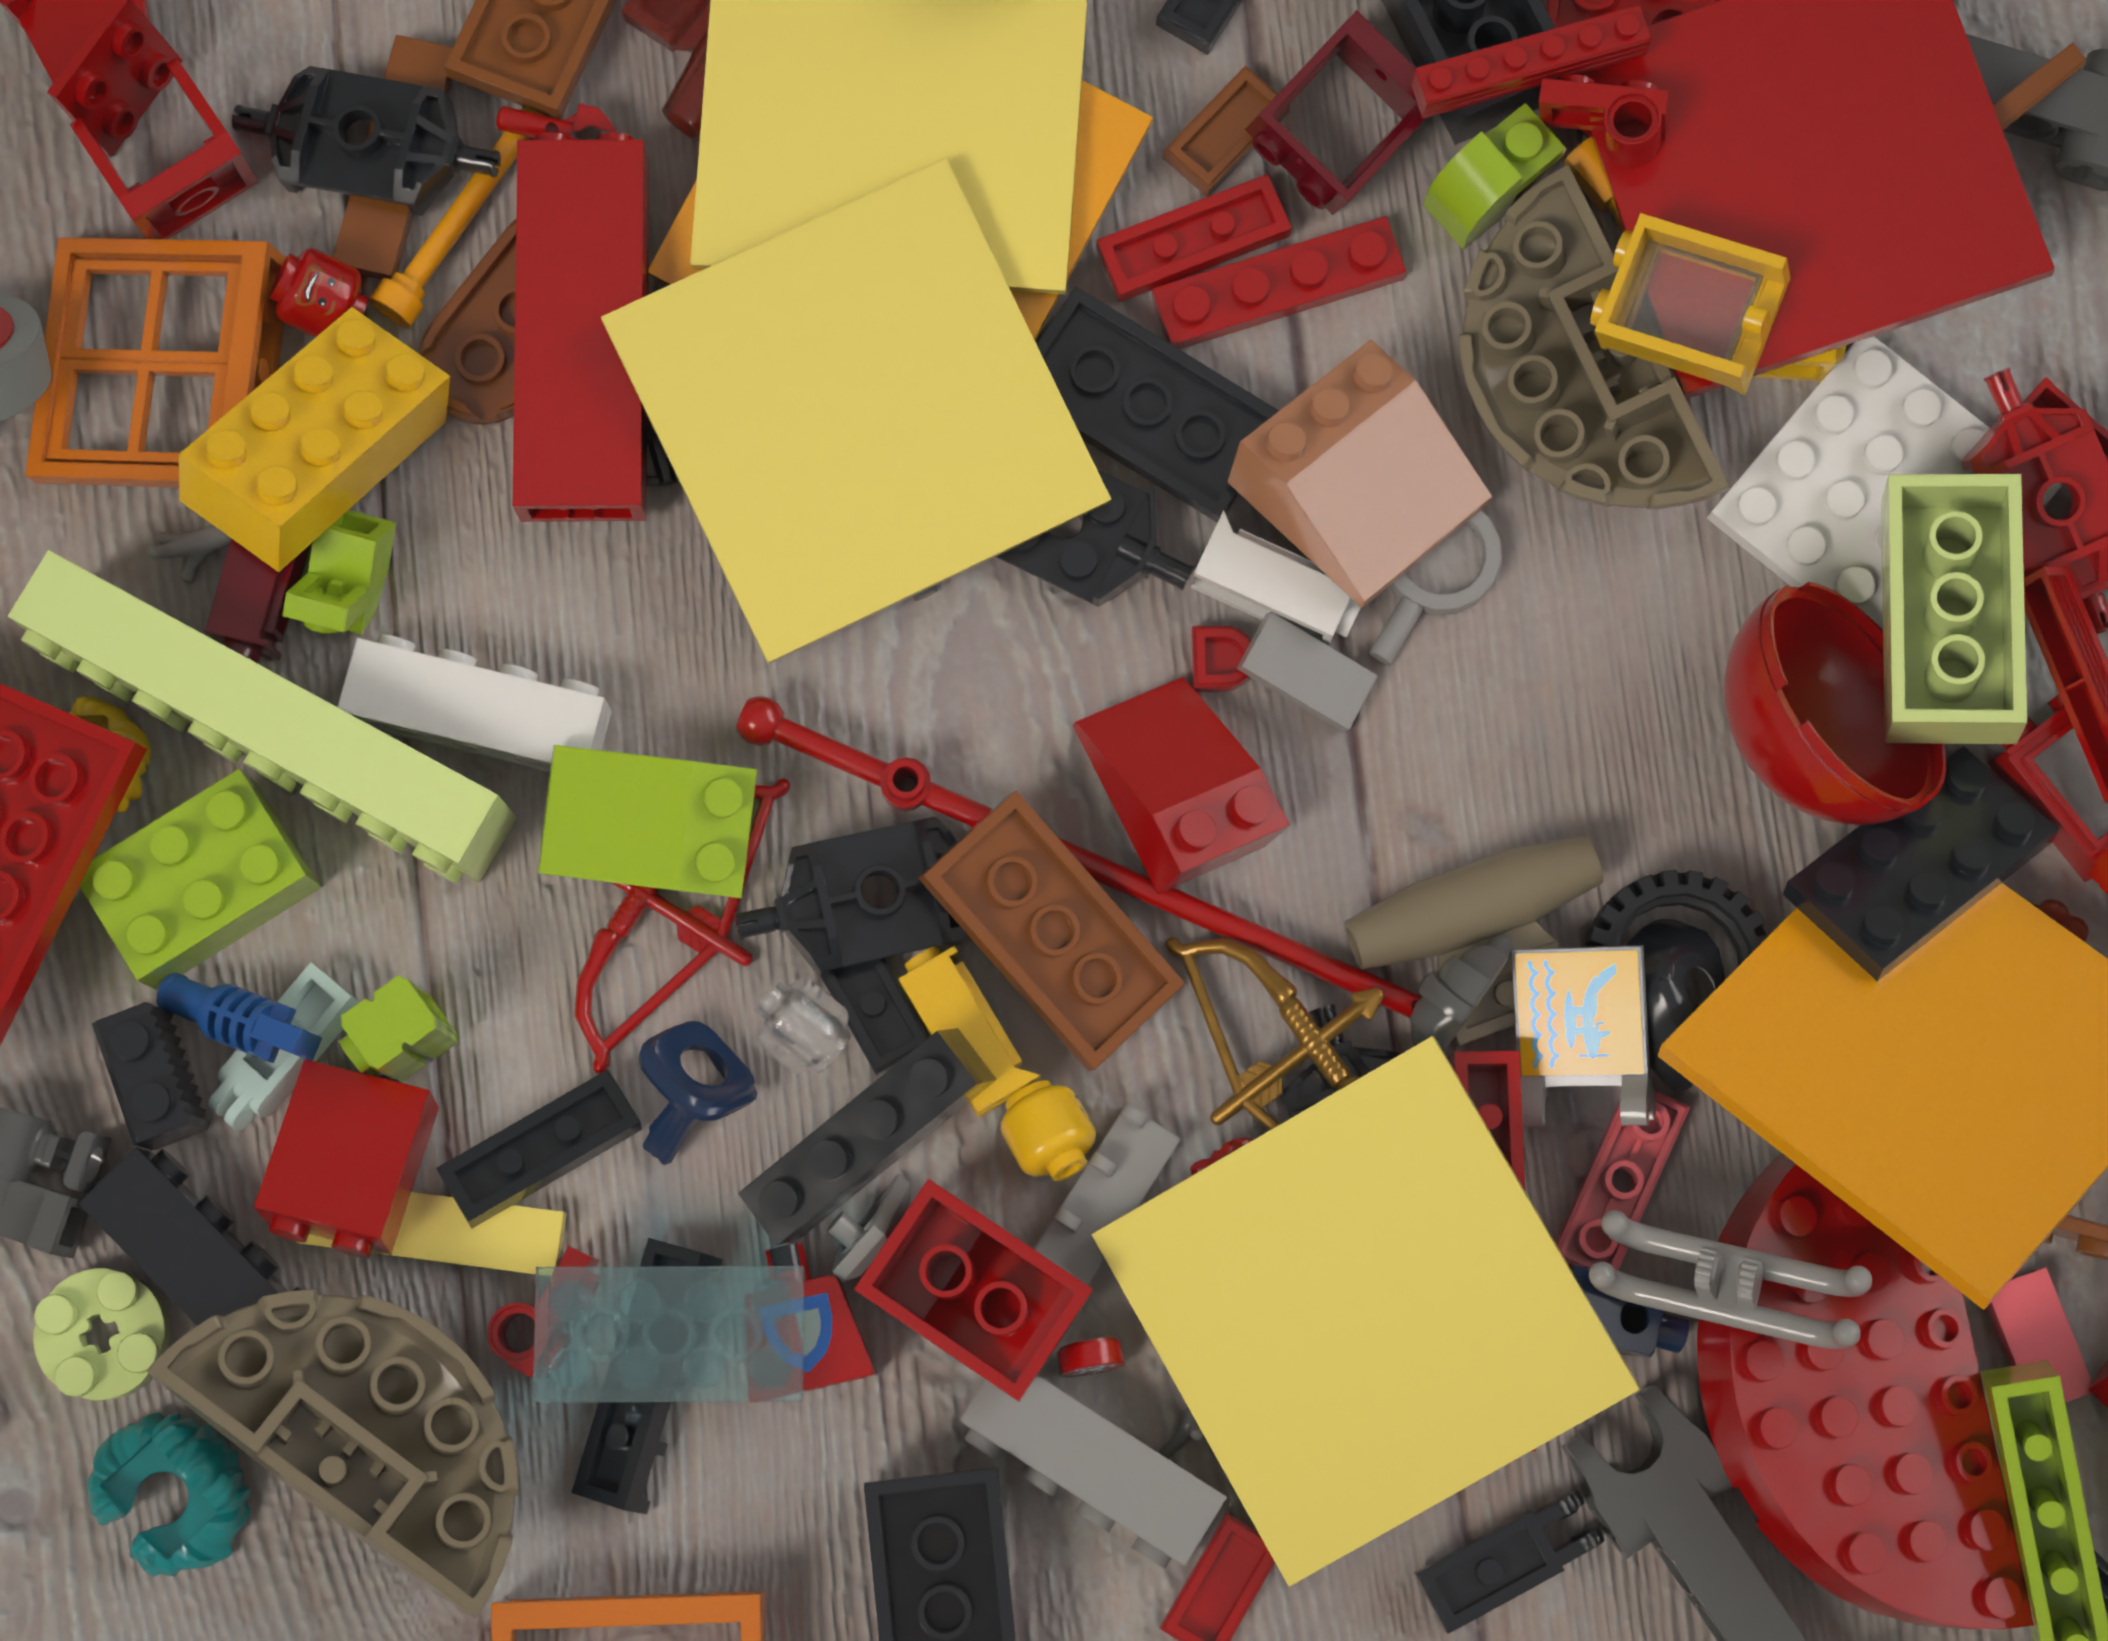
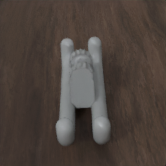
M1618 1210L1607 1212L1601 1220V1226L1606 1235L1624 1246L1697 1264L1694 1275L1696 1291L1631 1276L1614 1269L1607 1262H1597L1589 1270V1279L1597 1290L1608 1296L1641 1306L1820 1348L1849 1349L1860 1339L1861 1331L1859 1325L1851 1319H1841L1838 1322L1823 1321L1758 1306L1757 1303L1763 1280L1835 1296L1858 1297L1864 1295L1871 1288L1872 1275L1863 1266H1853L1845 1270L1808 1263L1644 1225L1627 1218L1623 1212Z

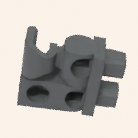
M0 1107V1236L23 1243L28 1247L48 1254L73 1259L88 1218V1214L78 1204L82 1199L28 1183L27 1181L30 1173H34L36 1168L42 1165L64 1172L63 1184L65 1187L89 1193L96 1186L112 1138L83 1131L78 1135L76 1141L50 1133L52 1121Z

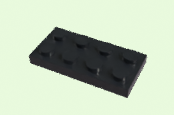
M1075 286L1038 341L1037 346L1082 439L1218 523L1223 510L1226 514L1239 494L1227 481L1240 441L1279 412V410Z
M1962 746L1946 759V774L1942 788L1927 804L1901 818L1883 823L1858 826L1788 880L1782 895L1878 982L2053 842L2059 828L1965 746Z

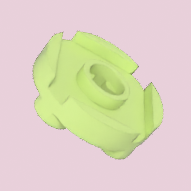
M94 1268L69 1276L60 1282L49 1296L40 1301L34 1314L36 1323L33 1331L34 1351L43 1373L65 1395L90 1400L119 1399L144 1387L152 1379L147 1370L163 1354L164 1350L168 1349L171 1338L170 1317L166 1305L158 1292L134 1275L113 1269ZM99 1316L104 1323H116L118 1327V1334L113 1335L109 1339L111 1349L105 1353H101L98 1345H89L86 1338V1333L92 1330L91 1322Z

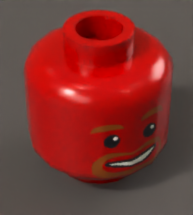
M312 247L302 251L298 257L291 253L287 255L269 293V298L276 301V314L282 322L315 338L351 307L364 314L368 303V297L359 294L362 282L360 272L353 266Z

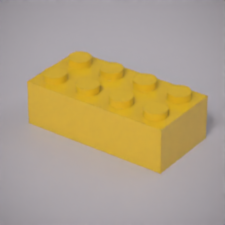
M351 307L179 453V501L277 572H280L446 423L450 375Z

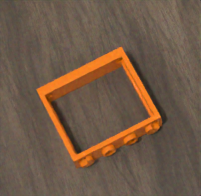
M765 1591L507 1599L491 1603V1641H517V1630L735 1622H740L741 1641H766Z

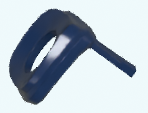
M687 1021L668 1028L649 1038L641 1047L638 1059L641 1070L655 1088L669 1101L668 1105L649 1126L650 1132L643 1143V1149L648 1151L653 1157L658 1158L663 1165L670 1164L697 1120L715 1121L750 1105L757 1098L758 1093L754 1086L755 1080L749 1068L717 1033L699 1021ZM689 1050L706 1052L718 1072L725 1079L724 1082L719 1085L710 1086L693 1080L681 1065V1054Z

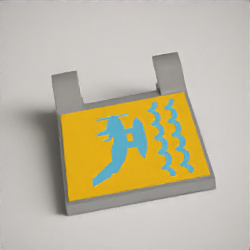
M1643 945L1511 950L1517 1051H1520L1523 1127L1545 1126L1546 1121H1552L1553 1101L1550 1087L1620 1086L1621 1126L1649 1125V1120L1656 1119V1102L1650 1074Z

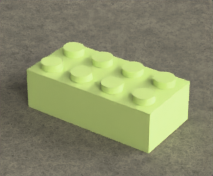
M1889 474L1881 500L1885 743L2017 744L2027 724L2021 474Z

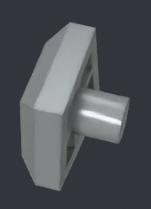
M900 1174L895 1176L859 1223L842 1211L829 1225L827 1232L842 1243L837 1249L832 1273L840 1280L846 1281L861 1276L870 1266L901 1220L909 1203L910 1182Z

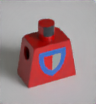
M803 1242L766 1250L765 1255L772 1288L745 1295L748 1393L750 1403L764 1402L877 1375L874 1362L840 1279L835 1274L811 1279Z

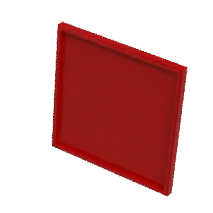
M1721 0L1647 26L1651 36V43L1645 56L1579 74L1591 78L1596 84L1620 86L1625 81L1641 80L1656 85L1659 90H1669V116L1666 137L1662 138L1661 147L1657 155L1647 164L1639 167H1625L1616 163L1606 151L1604 132L1589 130L1624 231L1629 230L1633 232L1639 215L1642 213L1787 258L1791 279L1753 376L2053 276L2055 270L1953 0ZM1628 121L1620 125L1617 131L1625 137L1635 138L1645 134L1649 127L1640 121ZM1661 253L1646 294L1663 340L1725 359L1755 282ZM1673 369L1686 399L1725 386Z

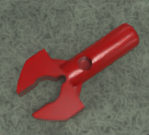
M581 103L578 104L577 113L565 120L507 106H502L496 116V126L500 131L531 138L541 133L552 132L565 134L572 140H579L574 138L572 133L581 132L586 127H594L597 130L608 133L616 132L611 121L598 107Z

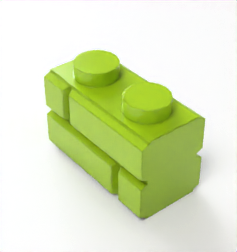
M399 975L373 992L375 1000L371 1002L364 999L341 1015L342 1023L340 1025L347 1033V1036L339 1040L342 1049L361 1073L367 1071L369 1075L376 1077L384 1074L393 1080L397 1079L400 1082H404L426 1066V1057L436 1059L458 1043L457 1032L430 994L408 978H403Z

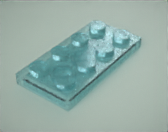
M536 1267L533 1402H804L805 1267Z

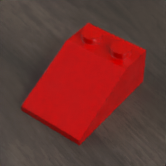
M1184 677L1087 716L1073 724L1158 894L1266 847L1290 826L1260 766Z
M930 1179L926 1181L854 1288L855 1291L1018 1402L1021 1401L1094 1291L1091 1287Z

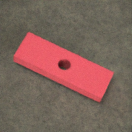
M1654 1090L1656 1119L1649 1120V1125L1621 1126L1619 1099L1556 1241V1245L1568 1265L1590 1269L1597 1262H1607L1614 1269L1619 1270L1628 1247L1608 1237L1603 1231L1601 1220L1607 1212L1618 1210L1623 1212L1627 1218L1638 1223L1640 1222L1690 1106ZM1616 1169L1625 1171L1631 1179L1630 1189L1626 1193L1618 1191L1613 1186L1612 1175Z

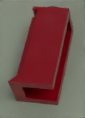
M231 538L205 632L213 640L257 664L260 656L280 660L282 654L274 646L276 642L283 643L289 618L283 616L286 592L301 579L310 545L280 572H277Z

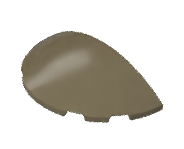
M1567 164L1546 176L1526 191L1506 211L1505 224L1497 232L1486 250H1479L1470 270L1464 289V297L1467 303L1463 334H1459V346L1466 384L1475 407L1488 431L1518 465L1557 487L1558 491L1582 501L1606 507L1614 505L1631 508L1663 509L1695 503L1729 491L1730 486L1676 378H1673L1669 368L1609 348L1606 350L1600 347L1595 334L1596 326L1590 324L1591 313L1601 289L1611 290L1619 268L1613 266L1614 254ZM1639 311L1632 330L1651 335Z
M316 1290L287 1291L263 1296L259 1299L258 1303L236 1310L226 1316L215 1315L210 1317L170 1346L147 1370L153 1378L195 1413L307 1501L413 1578L474 1619L490 1597L503 1571L512 1545L513 1535L511 1534L514 1519L515 1497L519 1492L518 1466L513 1439L506 1433L501 1415L494 1402L495 1394L493 1389L468 1355L440 1329L406 1309L367 1295L351 1298L321 1295Z

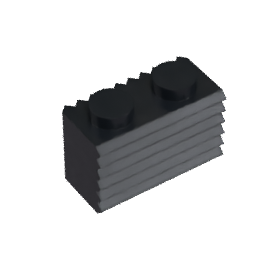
M144 1002L99 1019L92 1023L133 1145L153 1151L207 1131L211 1122L203 1118L207 1110L199 1107L203 1098L195 1095L198 1086L191 1083L194 1074L186 1071L190 1062L182 1059L186 1050L178 1047L182 1038L174 1035L178 1026L170 1023L173 1014H169V1012Z

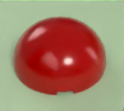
M1807 582L1801 587H1789L1787 584L1783 588L1771 593L1752 611L1737 633L1728 655L1724 677V699L1726 715L1734 741L1745 762L1758 779L1778 798L1795 809L1813 817L1840 824L1866 825L1887 822L1904 817L1920 809L1933 799L1941 790L1945 779V745L1931 743H1885L1883 629L1849 599L1826 586L1813 582Z

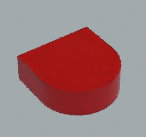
M1192 626L1193 689L1196 692H1228L1243 686L1250 677L1236 668L1251 642L1248 635L1232 626Z

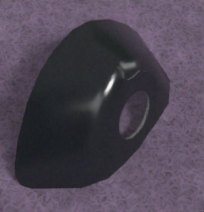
M1658 919L1644 926L1626 946L1643 945L1650 1068L1667 1086L1673 1090L1683 1092L1691 1088L1693 1083L1658 1057L1660 1047L1700 1006L1690 998L1687 992L1685 979L1688 970L1692 967L1704 970L1713 983L1714 991L1725 981V974L1719 948L1706 931L1679 920ZM1659 977H1665L1668 979V981H1662L1658 979Z

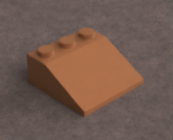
M1372 339L1241 440L1227 481L1361 608L1366 606L1487 506L1492 498V495L1416 379Z

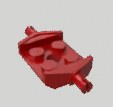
M2010 367L2000 370L1984 378L2000 412L1997 415L1999 421L1995 422L1961 460V464L1964 470H1972L1973 474H2021L2024 578L2043 567L2068 566L2096 633H2103L2106 631V628L2108 629V603L2102 593V590L2108 588V461L2086 409L2033 408L2031 402L2023 404L2010 372ZM2055 483L2064 485L2072 496V507L2069 513L2060 520L2048 516L2042 503L2044 493Z

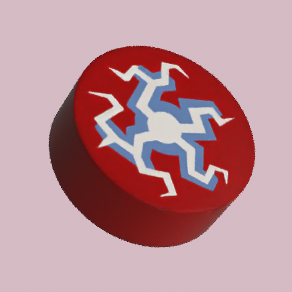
M1114 1337L1079 1341L1062 1346L1057 1351L1060 1376L1062 1377L1098 1374L1125 1365L1121 1341Z

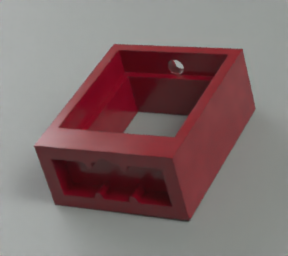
M1356 10L1244 130L1253 137L1252 145L1265 161L1274 166L1281 165L1298 181L1296 187L1308 203L1321 210L1326 208L1334 215L1360 191L1426 119H1422L1411 86V80L1416 67ZM1335 55L1355 72L1401 118L1342 183L1276 119Z

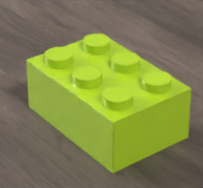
M240 768L95 857L80 884V888L136 980L155 990H158L162 981L169 974L175 972L183 975L322 888L257 782Z

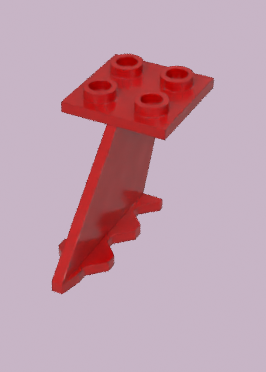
M0 0V4L25 30L53 84L47 93L73 121L79 117L83 120L105 154L110 157L115 154L123 141L132 135L138 121L159 92L165 89L171 82L173 75L166 63L176 57L180 63L183 61L150 22L147 0Z

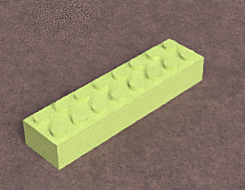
M50 550L45 554L7 616L25 630L21 641L40 652L39 655L54 665L71 674L76 670L84 677L93 681V685L126 704H128L134 694L135 696L131 700L133 703L148 711V715L181 734L187 724H189L190 727L187 732L203 741V745L213 752L236 764L241 755H245L244 764L256 770L263 779L288 793H292L297 784L302 786L299 792L302 796L314 802L313 805L343 823L347 824L352 814L359 817L355 824L369 832L368 836L402 854L407 844L415 848L412 855L424 862L423 866L455 884L458 883L462 875L477 883L481 882L517 820V816L498 794Z

